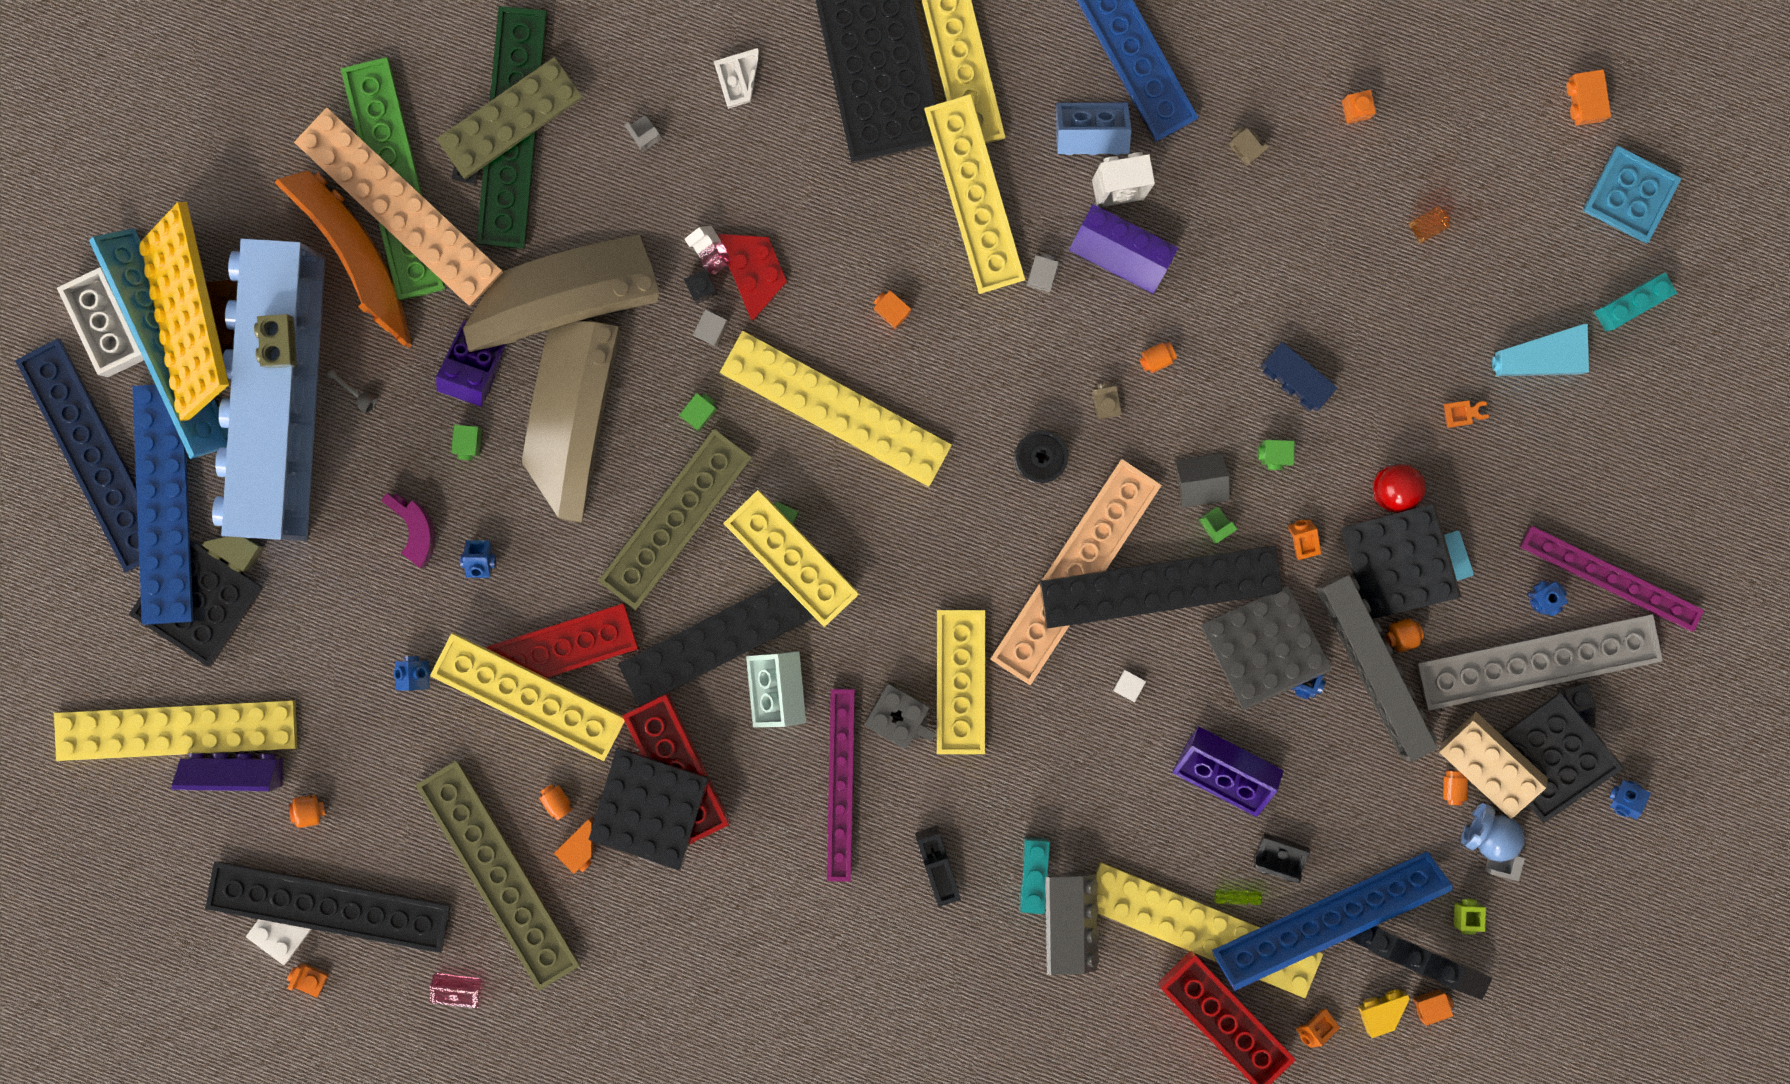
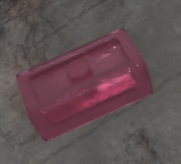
M434 974L430 984V1003L478 1009L481 979Z

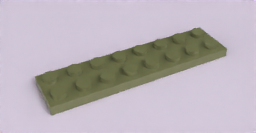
M713 429L598 582L637 610L752 460V457Z

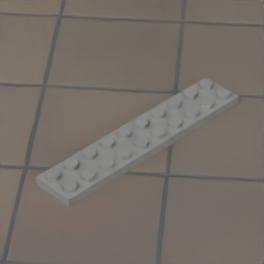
M1653 614L1419 662L1416 663L1425 708L1426 710H1433L1662 662L1663 659Z

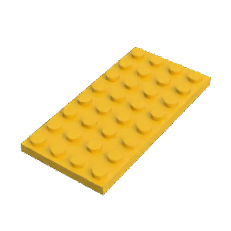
M177 202L140 242L139 251L144 258V273L149 281V295L155 307L154 318L158 322L160 330L159 340L164 347V362L170 374L169 385L175 397L174 407L176 412L179 413L180 421H187L222 392L229 383L187 202Z

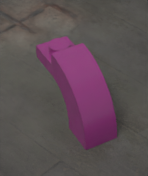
M386 493L381 501L404 519L409 530V539L401 554L419 568H425L431 559L435 545V532L430 516L417 501L411 500L407 506L406 503L408 501L398 493H395V495Z

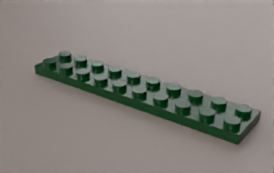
M498 7L490 101L543 65L548 15L546 10ZM537 130L483 167L477 245L526 249Z

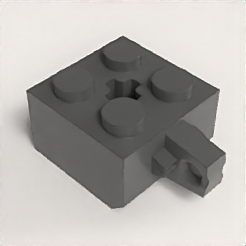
M889 682L864 723V726L905 750L912 738L918 740L922 736L932 741L936 732L926 727L928 721L924 719L930 706ZM901 710L903 719H898L896 722L893 721L891 712Z

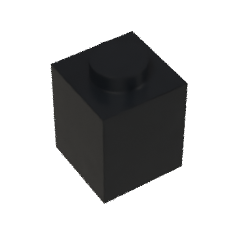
M706 269L684 279L696 304L718 294Z

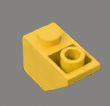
M1391 990L1385 994V997L1379 999L1376 997L1368 998L1363 1001L1362 1005L1358 1006L1366 1032L1371 1038L1396 1029L1410 1000L1408 994L1403 990Z

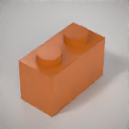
M1604 69L1577 73L1568 79L1569 82H1567L1566 86L1567 94L1571 96L1572 100L1570 115L1575 120V126L1604 122L1611 117Z

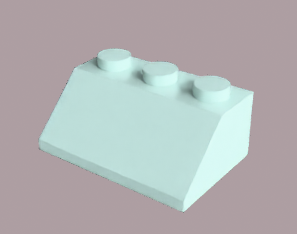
M799 651L746 656L753 727H786L806 723Z

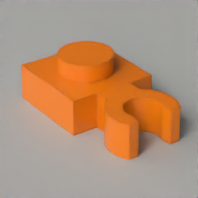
M1469 400L1443 404L1447 428L1473 424L1472 417L1477 420L1489 418V414L1481 415L1478 412L1480 406L1487 405L1485 401L1477 402L1472 407H1470Z

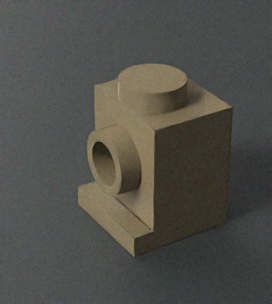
M1243 126L1231 135L1233 139L1229 143L1246 167L1269 148L1267 144L1261 146L1259 136L1254 131L1250 132L1248 128L1244 129Z

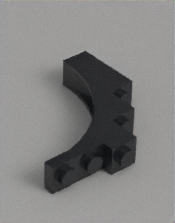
M1374 926L1348 938L1386 960L1403 965L1455 991L1482 1000L1492 980V977L1472 967L1428 950L1379 926Z

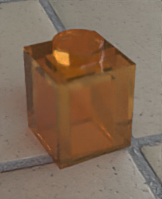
M1439 206L1408 223L1420 244L1451 227L1447 212L1444 209L1441 210Z

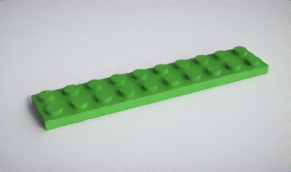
M385 57L341 68L357 136L423 196L389 59ZM379 222L398 300L403 301L446 290L445 283Z

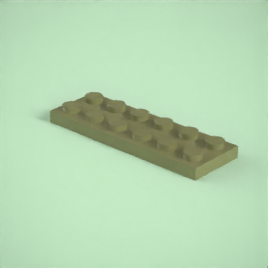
M554 57L443 133L436 140L466 180L576 104L583 97Z

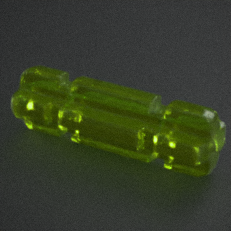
M1216 890L1214 901L1217 904L1228 902L1229 904L1248 905V903L1251 905H1261L1262 894L1258 891L1248 893L1247 891L1228 890L1226 892L1225 890Z

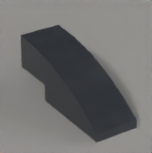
M938 826L916 832V840L938 907L961 900Z

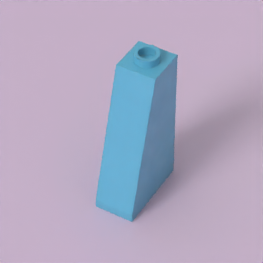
M1582 324L1498 351L1492 359L1493 371H1496V376L1575 375L1588 373V324Z

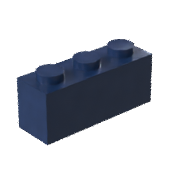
M1283 342L1279 343L1260 365L1264 369L1263 374L1272 381L1275 379L1282 384V390L1290 396L1296 395L1301 400L1299 403L1308 411L1320 410L1338 388Z

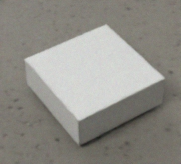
M1124 670L1113 691L1135 702L1146 681Z

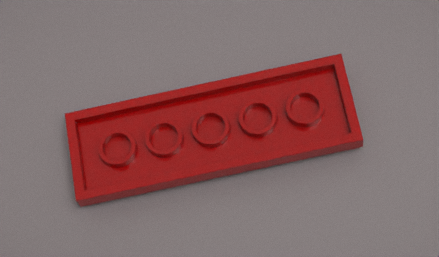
M625 603L486 647L545 678L639 649Z

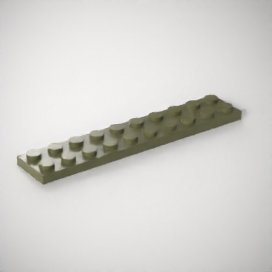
M456 760L416 784L417 790L537 990L540 991L581 965L460 762Z

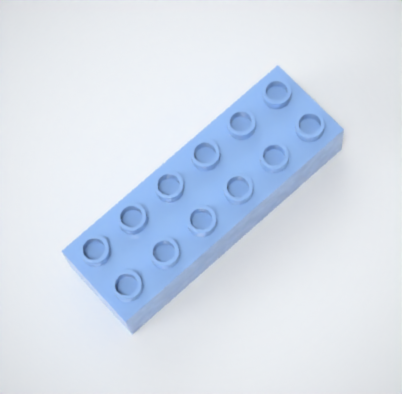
M241 239L240 251H232L229 257V277L232 281H238L237 300H229L225 311L226 326L229 330H235L234 349H226L223 354L227 378L232 379L230 398H223L219 406L220 426L228 428L227 448L220 447L218 449L215 463L217 475L225 477L224 497L217 496L212 509L214 525L222 526L221 536L307 541L326 256L301 242ZM281 314L293 316L297 366L282 368L261 367L256 359V348H259V341L254 333V324L257 323V316ZM273 323L269 328L271 336L278 332L277 323ZM278 348L273 349L271 352V358L274 361L280 356Z

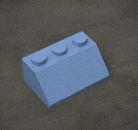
M1128 102L1056 103L1057 154H1129L1131 123Z

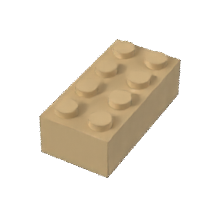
M1477 712L1442 742L1439 753L1510 819L1517 815L1547 787L1548 778Z

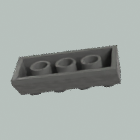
M1072 871L1045 877L1047 974H1085L1098 970V883L1096 873Z

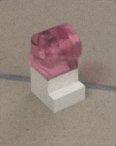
M712 226L699 227L685 238L689 247H694L701 258L703 266L709 273L716 274L730 263L729 255Z

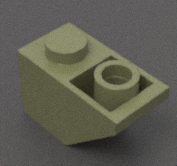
M227 536L205 541L203 544L205 548L209 549L207 552L209 555L218 560L221 558L229 562L228 566L239 573L241 571H251L265 546L254 539L246 537Z

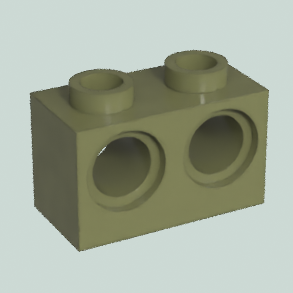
M288 314L257 316V323L254 324V333L259 341V348H256V359L260 366L264 368L296 367L294 317ZM273 323H277L278 332L271 336L269 328ZM278 348L280 356L273 361L271 352L273 349Z

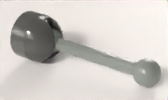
M335 370L327 372L329 379L336 380L357 397V405L361 411L367 414L373 410L378 402L375 396L370 393L359 394L339 378Z

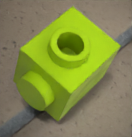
M1462 899V902H1454V927L1459 929L1462 934L1474 935L1476 931L1485 932L1486 907L1477 903L1476 899Z

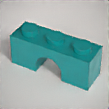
M1665 272L1595 310L1594 313L1605 332L1618 328L1677 294V291Z
M1024 837L1023 877L1019 903L1021 913L1045 914V877L1048 875L1050 846L1048 838Z

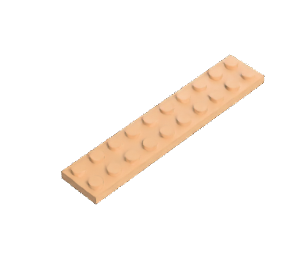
M327 107L294 142L470 307L503 273L495 263Z
M1121 459L1042 580L1106 571L1162 485ZM1040 583L990 658L1029 685L1032 684L1069 627L1046 628Z

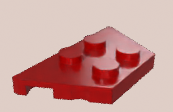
M718 234L721 240L719 243L751 321H753L787 283L768 237Z

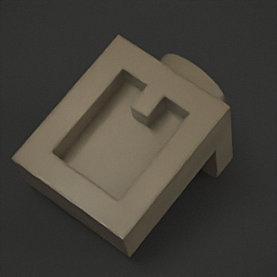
M1111 383L1097 385L1098 389L1092 392L1097 419L1121 416L1118 386L1112 387Z

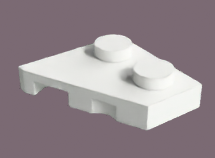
M758 48L714 61L728 109L751 102L759 58Z
M258 919L246 938L285 965L312 929Z

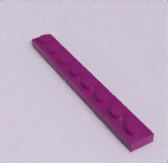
M1533 526L1528 527L1519 548L1690 632L1695 631L1704 612L1703 609Z
M831 689L827 881L851 882L855 689Z

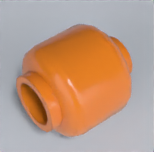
M1410 618L1391 623L1388 627V633L1385 634L1386 642L1397 652H1405L1419 647L1421 640L1424 638L1421 625Z
M316 795L295 797L292 804H289L291 823H295L298 828L318 825L320 823V816H325L324 802H318Z

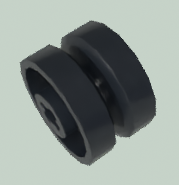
M1039 430L1029 433L1019 442L1015 449L1014 463L1016 470L1023 479L1034 484H1045L1054 481L1063 474L1068 463L1066 444L1058 435L1050 431ZM1042 453L1045 456V460L1038 462L1037 454Z

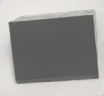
M1222 453L1174 461L1182 508L1230 500L1229 473Z

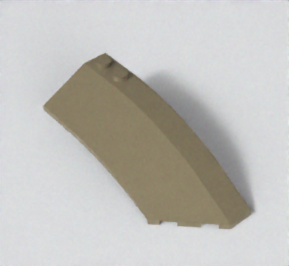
M640 234L563 251L503 271L489 287L463 327L468 351L471 352L516 342L518 339L586 318L657 303L659 290Z
M576 321L549 329L547 332L530 409L522 464L558 519L578 523L583 521L592 482L606 399L621 337L618 326L598 322Z

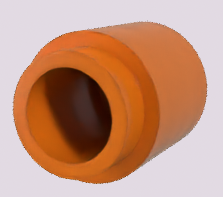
M1161 342L1141 352L1142 358L1139 360L1144 371L1149 370L1153 374L1173 364L1172 361L1176 360L1177 356L1170 342L1165 344Z
M1446 770V776L1443 777V799L1448 800L1449 805H1463V801H1468V779L1459 770Z
M550 784L540 791L542 794L539 797L540 801L550 816H554L556 820H559L573 810L570 806V800L559 785L554 787L553 784Z

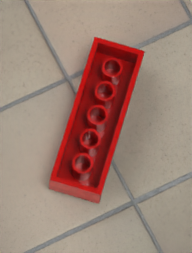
M669 693L622 715L641 755L709 777ZM710 778L689 844L731 823Z
M1192 951L1186 954L1157 983L1171 1001L1252 1084H1272L1296 1061L1278 1039Z

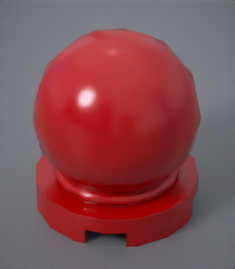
M1397 464L1383 468L1376 474L1372 482L1375 502L1379 507L1388 512H1403L1414 509L1421 503L1426 493L1424 477L1418 469L1407 464Z

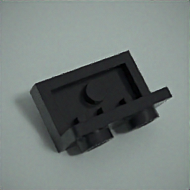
M1264 833L1254 855V868L1263 874H1271L1281 877L1288 882L1300 883L1302 879L1301 872L1310 854V848Z

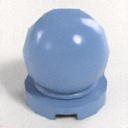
M1481 803L1471 814L1475 816L1470 827L1465 825L1463 829L1461 843L1470 850L1478 847L1481 854L1493 861L1504 862L1517 857L1525 844L1522 827L1513 818L1510 819L1503 814L1495 815V810L1490 805Z

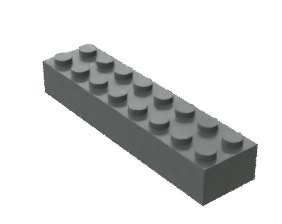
M1338 575L1314 587L1400 757L1413 762L1438 749L1435 744L1437 738L1431 728L1427 729L1424 723L1426 716L1420 707H1416L1413 701L1415 698L1413 690L1409 685H1405L1402 680L1404 673L1398 663L1394 664L1391 655H1393L1391 647L1387 642H1383L1380 636L1382 630L1376 620L1372 621L1369 615L1371 608L1365 599H1361L1358 593L1360 587L1354 577L1351 578L1350 575Z

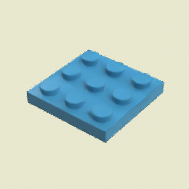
M1616 146L1582 211L1644 243H1648L1682 178L1620 146Z

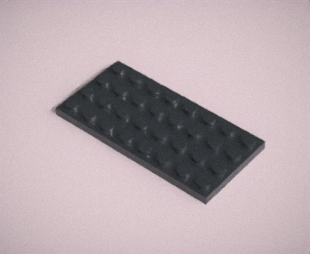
M815 0L851 164L935 145L924 108L936 105L914 1Z

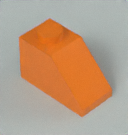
M592 817L554 853L573 874L578 870L583 872L593 863L590 858L594 855L595 842L588 840L594 823Z

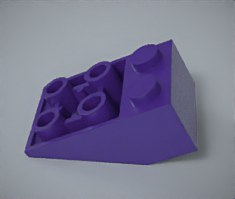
M463 320L436 375L437 392L482 407L491 389L506 344L469 352L463 331L467 321Z

